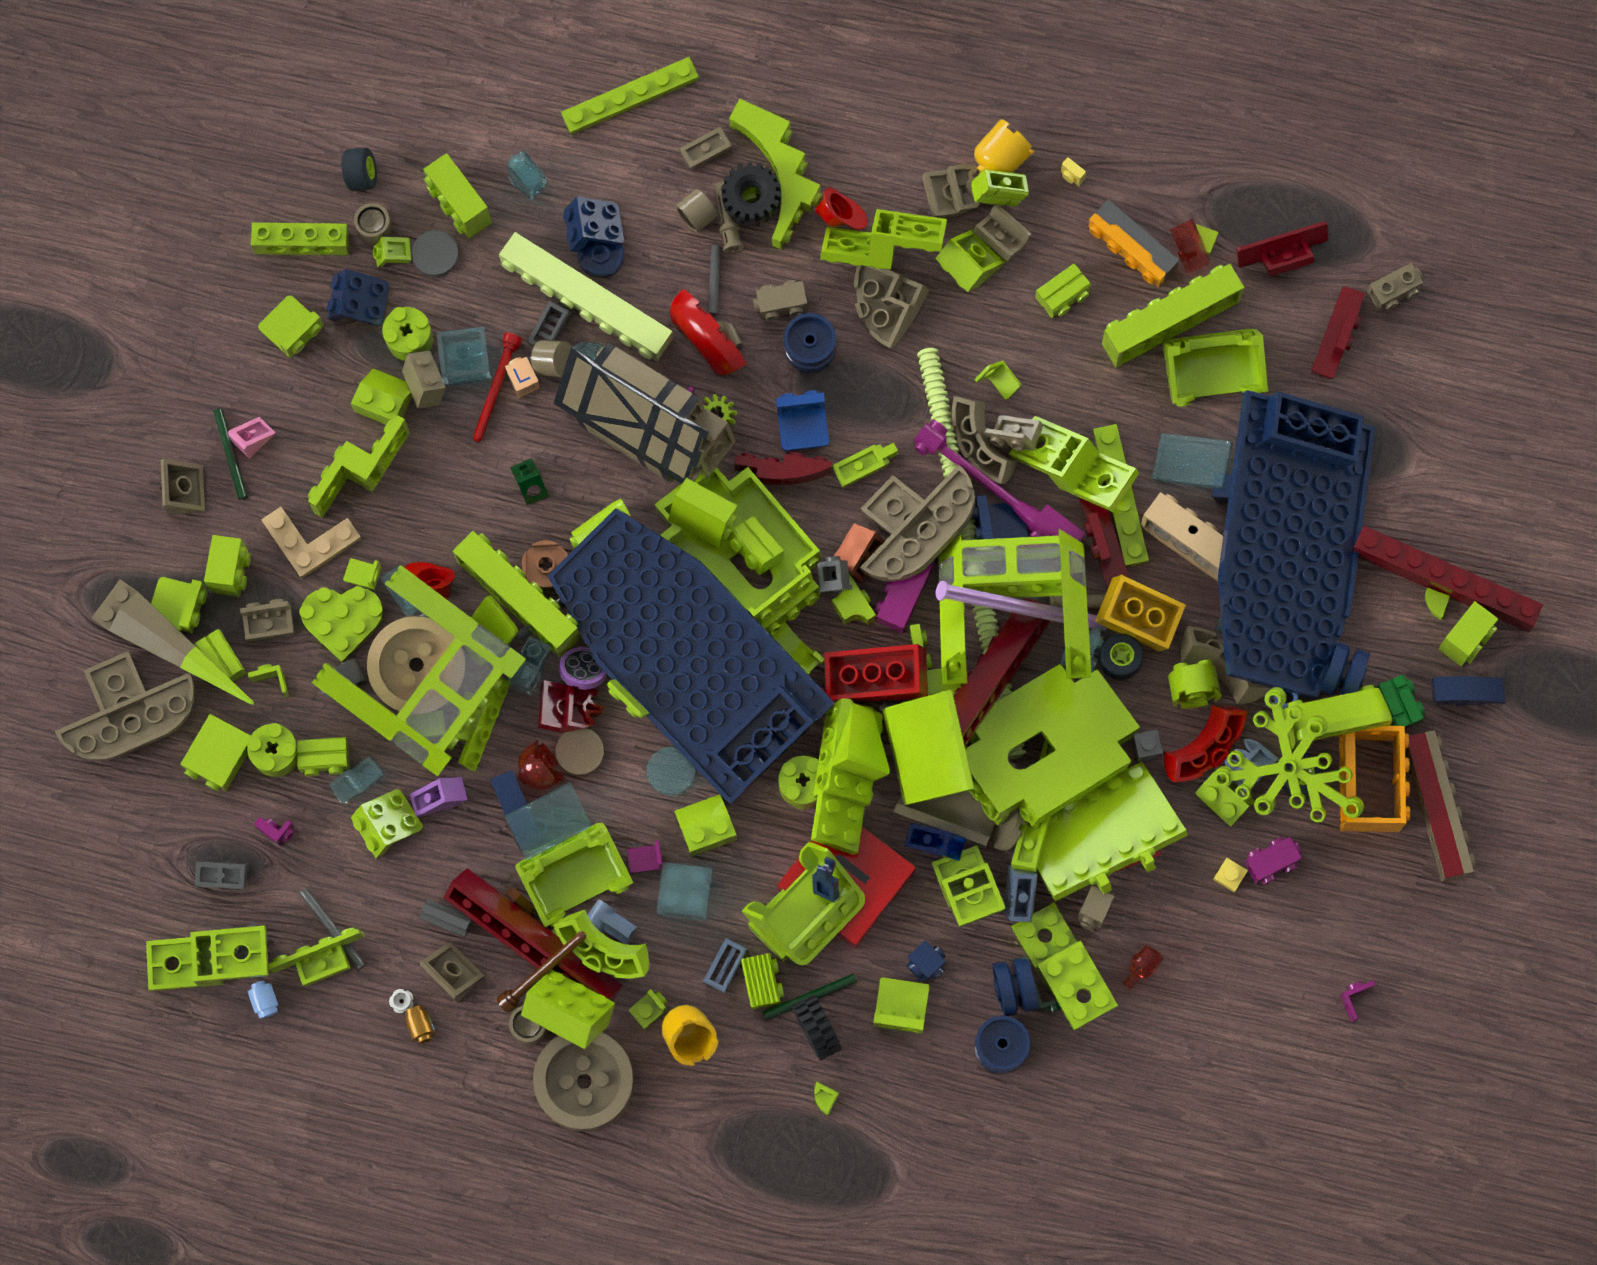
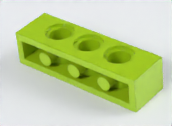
M252 223L251 247L255 254L349 255L350 231L347 224Z

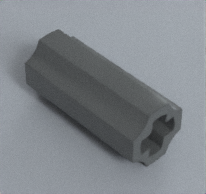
M429 899L424 903L419 917L425 922L464 938L469 933L473 922L467 915Z

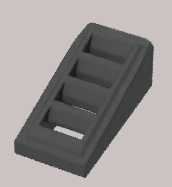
M549 300L527 342L535 346L540 341L536 339L538 335L548 341H556L573 312ZM553 311L562 314L560 319L552 315ZM548 319L556 322V327L547 323ZM545 327L553 331L551 336L541 331L542 328Z

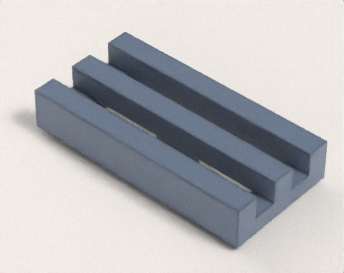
M725 938L703 983L725 994L741 964V959L745 957L748 949ZM728 945L731 946L732 949L715 981L710 980ZM737 950L741 951L723 986L719 983Z

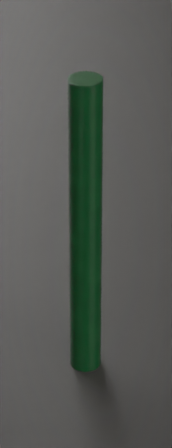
M221 408L216 409L213 412L238 500H244L248 496L232 440L228 435L229 430L224 412Z
M854 973L767 1009L762 1013L767 1021L793 1010V1004L813 994L819 999L857 983Z

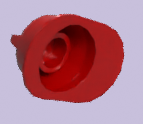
M829 187L825 189L823 200L815 208V212L831 227L846 224L851 228L862 230L868 223L864 210L856 202L842 195L834 188Z
M413 562L404 567L445 599L450 597L451 583L455 578V572L452 569L427 562Z

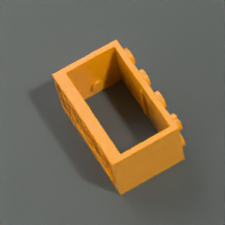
M1381 726L1339 735V768L1349 767L1353 772L1349 782H1340V793L1347 798L1356 797L1355 740L1393 741L1394 776L1392 784H1394V818H1349L1344 814L1340 806V831L1400 832L1404 825H1406V822L1410 820V806H1406V797H1409L1410 784L1405 782L1406 772H1409V758L1405 757V748L1409 746V734L1405 733V727ZM1342 771L1340 773L1342 778H1349L1347 772ZM1354 805L1348 806L1350 812H1356Z

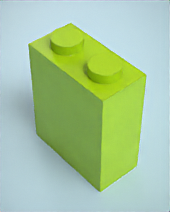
M686 478L675 494L668 521L719 548L723 540L727 542L730 538L731 531L733 530L732 527L738 517L735 515L737 505Z
M209 714L180 764L185 769L184 774L194 780H197L198 777L207 781L205 785L217 792L219 789L227 791L248 755L247 742L251 735Z

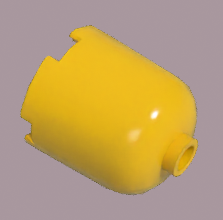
M1000 119L975 148L974 157L979 165L976 169L979 173L984 169L1013 173L1034 153L1030 149L1032 146L1020 132H1011L1007 128L1010 124Z
M690 1005L677 1006L664 1017L662 1036L675 1060L681 1064L693 1066L695 1065L694 1063L700 1062L703 1059L707 1061L715 1053L718 1045L716 1031L704 1013Z

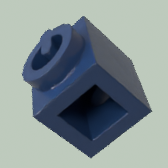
M925 940L907 956L909 963L906 966L921 982L925 980L928 982L931 978L936 980L945 972L943 967L946 964L944 960L946 955L938 946L932 947Z

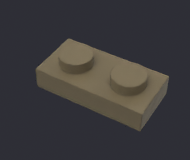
M718 127L679 148V152L692 171L731 150L732 145L721 127Z

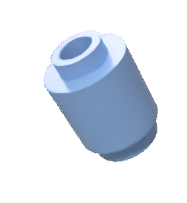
M265 980L252 984V989L247 992L254 1012L258 1014L259 1019L278 1013L277 1006L279 1005L271 983L266 984Z

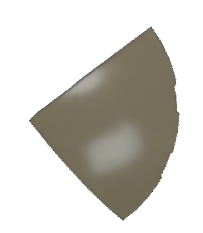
M864 265L857 266L853 286L857 297L855 306L860 320L865 323L870 331L869 333L877 341L893 349L917 316L930 289L888 269H876Z

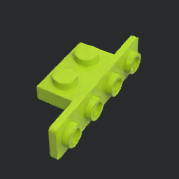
M505 679L496 691L491 689L486 695L489 701L481 711L476 709L471 715L474 721L465 731L462 728L456 735L460 738L459 741L466 742L458 763L470 771H476L505 696L508 693L510 682ZM466 691L464 699L470 700L475 693Z
M354 927L345 929L338 937H326L319 940L318 945L313 947L303 946L295 950L296 953L288 957L287 955H281L274 958L273 963L268 964V970L277 973L296 965L302 985L304 987L351 969L343 946L364 938V932Z

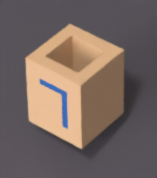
M527 357L515 358L508 363L509 365L505 366L507 375L518 398L540 389L539 381Z

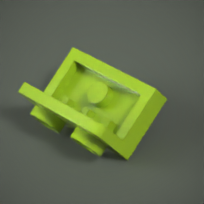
M1213 772L1195 794L1231 827L1254 804L1255 800L1252 798V794L1246 800L1238 799L1235 795L1238 785L1235 782H1232L1227 787L1217 786L1213 780ZM1220 774V781L1225 782L1226 776ZM1242 788L1239 789L1241 795H1247L1246 791Z

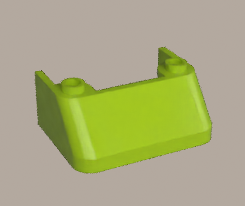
M1368 685L1359 688L1360 691L1306 703H1303L1302 700L1288 703V707L1283 711L1285 719L1287 711L1291 706L1298 705L1303 709V716L1295 722L1288 733L1292 752L1295 751L1306 734L1308 720L1315 715L1323 716L1328 722V728L1323 735L1315 737L1313 741L1381 726H1390L1393 722L1391 713L1380 689L1374 688V685ZM1291 710V714L1294 717H1299L1297 710ZM1312 724L1313 730H1320V726L1318 724Z

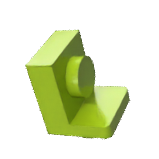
M382 237L373 248V257L376 259L377 267H383L385 263H409L412 260L409 238Z
M650 989L647 991V995L628 1011L645 1030L667 1012L665 1007L667 1001L659 991L654 994Z

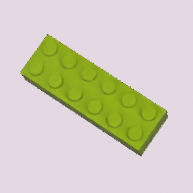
M1231 264L1224 267L1219 265L1210 271L1211 274L1203 278L1202 276L1194 278L1189 282L1190 285L1183 289L1181 287L1173 289L1166 298L1162 300L1156 298L1148 304L1147 308L1141 311L1135 309L1127 315L1126 319L1120 322L1115 320L1109 323L1104 331L1102 345L1115 368L1161 345L1164 340L1172 339L1240 303L1244 286Z
M472 531L453 550L457 563L526 627L528 626L531 632L561 659L565 652L569 651L581 639L577 621L569 614L564 616L559 604L551 597L547 600L542 593L543 590L534 581L530 584L525 578L526 574L517 565L512 567L507 561L508 557L501 550L494 551L490 545V540L482 533L477 535Z

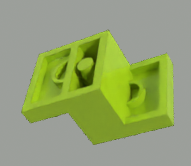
M978 845L931 863L948 908L952 909L959 928L1006 909L989 865L984 863Z

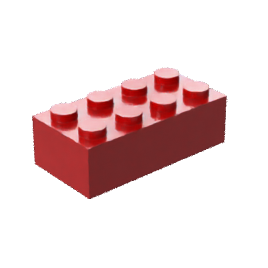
M919 644L824 653L826 693L834 702L846 698L853 700L857 704L928 696L926 649Z

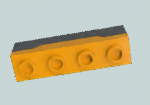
M1109 199L1089 219L1088 227L1090 233L1097 239H1103L1107 243L1109 250L1114 254L1119 253L1125 258L1124 261L1130 268L1139 270L1144 280L1149 284H1155L1159 288L1178 268L1179 259Z

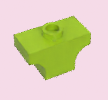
M849 575L852 590L842 591L839 596L832 599V606L844 625L854 620H860L868 626L876 621V614L869 605L871 600L864 589L860 591L851 575Z

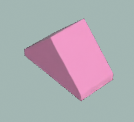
M258 417L229 430L228 435L233 444L250 459L275 435V432Z

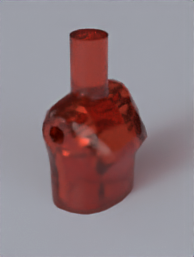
M1145 945L1140 952L1133 954L1129 966L1132 973L1123 984L1131 989L1140 978L1148 979L1153 975L1164 957L1153 947Z

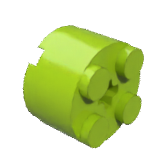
M397 307L393 309L384 321L383 337L388 349L396 358L405 361L409 353L430 350L433 343L432 329L428 318L420 310L412 307Z
M1202 660L1192 665L1178 663L1173 666L1174 671L1168 675L1172 701L1175 707H1177V704H1181V709L1200 708L1207 706L1208 700L1214 698L1216 702L1221 698L1217 670L1212 665L1211 660Z
M277 723L261 726L253 732L247 742V751L251 762L264 775L282 777L292 772L297 766V740L284 726ZM273 747L277 750V753L274 755L270 750Z
M797 756L785 762L780 770V794L788 804L797 809H810L817 804V798L813 797L818 759L810 756ZM801 778H805L808 781L805 787H802L801 783H799Z

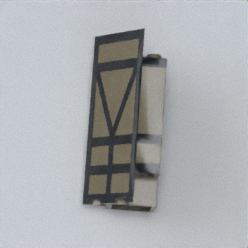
M608 342L604 348L597 352L595 360L590 359L571 347L553 404L574 416L580 427L669 483H672L675 479L683 484L686 478L695 482L700 474L708 479L736 442L728 422L705 409L699 397Z

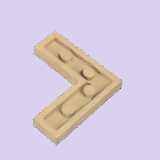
M282 507L261 519L301 579L361 540L360 535L348 518L309 544L302 538Z

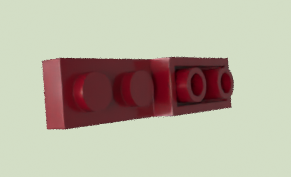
M792 452L790 455L785 454L783 463L772 457H766L765 460L759 459L750 453L735 455L734 460L735 470L743 471L748 467L756 474L760 482L765 485L800 484L822 478L832 472V462H828L827 458L819 456L814 457V459L806 458L805 455L797 452Z

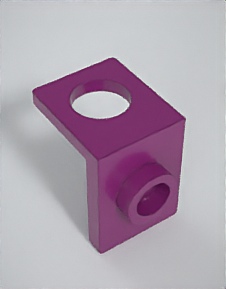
M656 840L655 845L627 849L631 874L663 869L659 840Z
M1374 980L1362 984L1361 981L1355 982L1347 986L1349 990L1340 995L1351 1023L1356 1022L1358 1017L1349 997L1372 989L1376 985Z

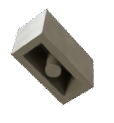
M431 352L409 353L406 357L402 373L417 408L439 406L446 387Z
M1091 886L1077 918V921L1081 922L1080 926L1090 931H1094V929L1100 930L1114 895L1109 893L1103 895L1100 889Z

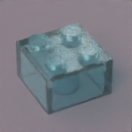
M484 327L437 333L441 376L445 386L492 380L487 335Z
M663 862L657 904L658 915L707 921L713 878L712 868Z

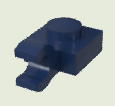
M826 857L824 866L818 865L817 871L812 875L813 893L831 902H835L839 898V880L832 876L836 862Z

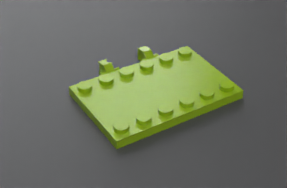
M1141 761L1051 816L1037 872L1055 901L1089 884L1091 886L1097 884L1104 895L1112 891L1107 876L1139 860L1147 873L1156 869L1152 855L1156 854V851L1188 836L1187 830Z

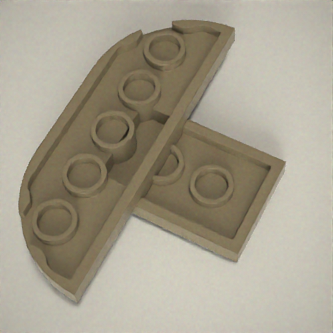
M959 464L925 500L892 475L860 509L861 512L890 536L860 567L863 573L882 581H900L911 578L927 568L965 528L974 511L975 492L968 474Z
M130 652L122 653L84 670L100 712L56 730L55 733L60 742L70 752L86 760L108 761L126 755L172 734L182 726L192 710L195 699V685L192 674L187 673L146 691Z

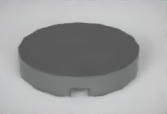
M438 230L427 231L420 235L413 243L411 251L412 260L417 269L425 276L434 278L448 274L457 265L459 258L458 246L453 237L446 232Z

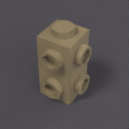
M1410 263L1371 283L1367 293L1378 311L1385 308L1388 311L1396 307L1400 300L1404 298L1412 299L1420 293L1419 290L1424 280L1423 275L1418 268H1414L1413 264Z
M789 280L780 286H762L760 290H756V298L752 299L755 313L760 312L761 320L774 321L783 315L799 316L804 311H808L803 281Z

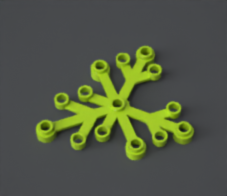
M1271 688L1265 695V703L1268 707L1272 708L1274 720L1269 717L1267 712L1259 711L1253 717V722L1257 727H1266L1278 735L1282 757L1278 763L1257 766L1246 759L1240 751L1234 750L1228 755L1227 761L1231 766H1239L1242 769L1232 770L1228 766L1219 767L1213 774L1215 784L1219 787H1227L1233 781L1245 779L1243 784L1236 788L1235 795L1240 800H1246L1251 795V789L1260 776L1279 773L1267 793L1261 794L1255 800L1254 807L1259 814L1268 815L1274 810L1276 806L1275 797L1287 779L1292 795L1289 803L1293 808H1301L1306 801L1304 794L1301 792L1299 779L1307 784L1312 806L1310 818L1314 822H1322L1326 817V810L1322 807L1320 793L1341 806L1347 817L1356 818L1360 816L1364 810V803L1360 798L1355 796L1347 798L1326 784L1334 781L1341 783L1349 782L1353 776V772L1349 767L1312 775L1305 769L1313 767L1326 769L1332 763L1331 756L1328 753H1321L1316 757L1301 759L1315 737L1325 733L1328 728L1327 720L1321 715L1312 716L1306 724V734L1295 751L1292 752L1288 733L1295 722L1303 716V709L1298 705L1291 706L1287 711L1285 719L1282 705L1286 701V694L1281 688ZM1272 695L1276 696L1278 703H1273L1270 697ZM1291 710H1297L1299 717H1294L1291 714ZM1262 715L1265 718V723H1260L1257 717ZM1312 724H1318L1320 726V730H1313ZM1232 755H1237L1239 762H1234ZM1321 757L1326 758L1327 761H1328V764H1326V765L1321 764L1320 758H1321ZM1286 763H1291L1294 766V770H1288ZM1342 771L1347 772L1349 778H1342L1340 773ZM1220 774L1226 776L1225 782L1220 781ZM1240 788H1244L1247 791L1246 796L1240 794ZM1299 797L1301 804H1296L1293 798ZM1261 802L1266 803L1267 806H1268V809H1266V810L1262 809V808L1260 807V803H1261ZM1354 805L1356 812H1350L1348 806ZM1314 811H1320L1322 817L1317 818L1314 815Z

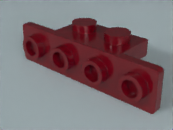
M1326 221L1238 247L1236 249L1237 264L1239 267H1244L1262 261L1269 277L1313 264L1314 255L1309 246L1328 241V225Z
M1346 286L1342 287L1311 369L1313 373L1329 379L1334 378L1344 350L1349 351L1354 340L1350 336L1352 329L1357 330L1362 316L1358 315L1365 296L1363 292Z
M1081 498L1080 505L1086 521L1084 529L1087 537H1091L1093 543L1091 546L1092 555L1095 560L1098 559L1108 589L1113 577L1123 575L1129 578L1108 510Z

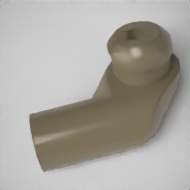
M716 321L721 326L718 332L722 331L729 340L731 339L736 348L743 344L733 324Z

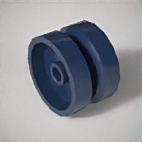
M806 313L800 314L790 321L784 333V349L789 363L797 370L807 373L819 372L830 365L836 353V334L834 327L828 319L819 314Z
M1337 641L1335 652L1328 664V672L1320 692L1332 696L1336 692L1339 683H1342L1339 695L1357 692L1361 688L1367 671L1366 666L1370 652L1358 648L1349 662L1347 660L1350 646Z
M1027 956L1014 958L1012 963L1014 975H1011L1009 965L1005 961L992 963L995 993L1003 1015L1011 1016L1017 1014V998H1019L1022 1009L1025 1012L1038 1010L1035 983Z
M1004 1015L992 1017L984 1022L977 1032L974 1045L976 1057L980 1064L990 1072L997 1074L1012 1073L1022 1066L1028 1056L1030 1048L1029 1033L1024 1025L1013 1017ZM1004 1040L1007 1042V1047L1000 1048L998 1043Z

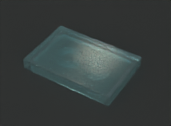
M1162 433L1152 479L1159 482L1224 489L1233 443L1225 440Z
M570 782L504 816L526 860L592 826Z

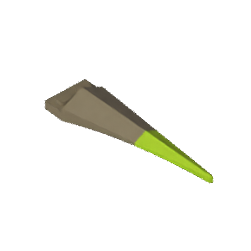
M121 579L92 616L93 620L111 633L251 705L254 704L253 700L192 644L142 594Z

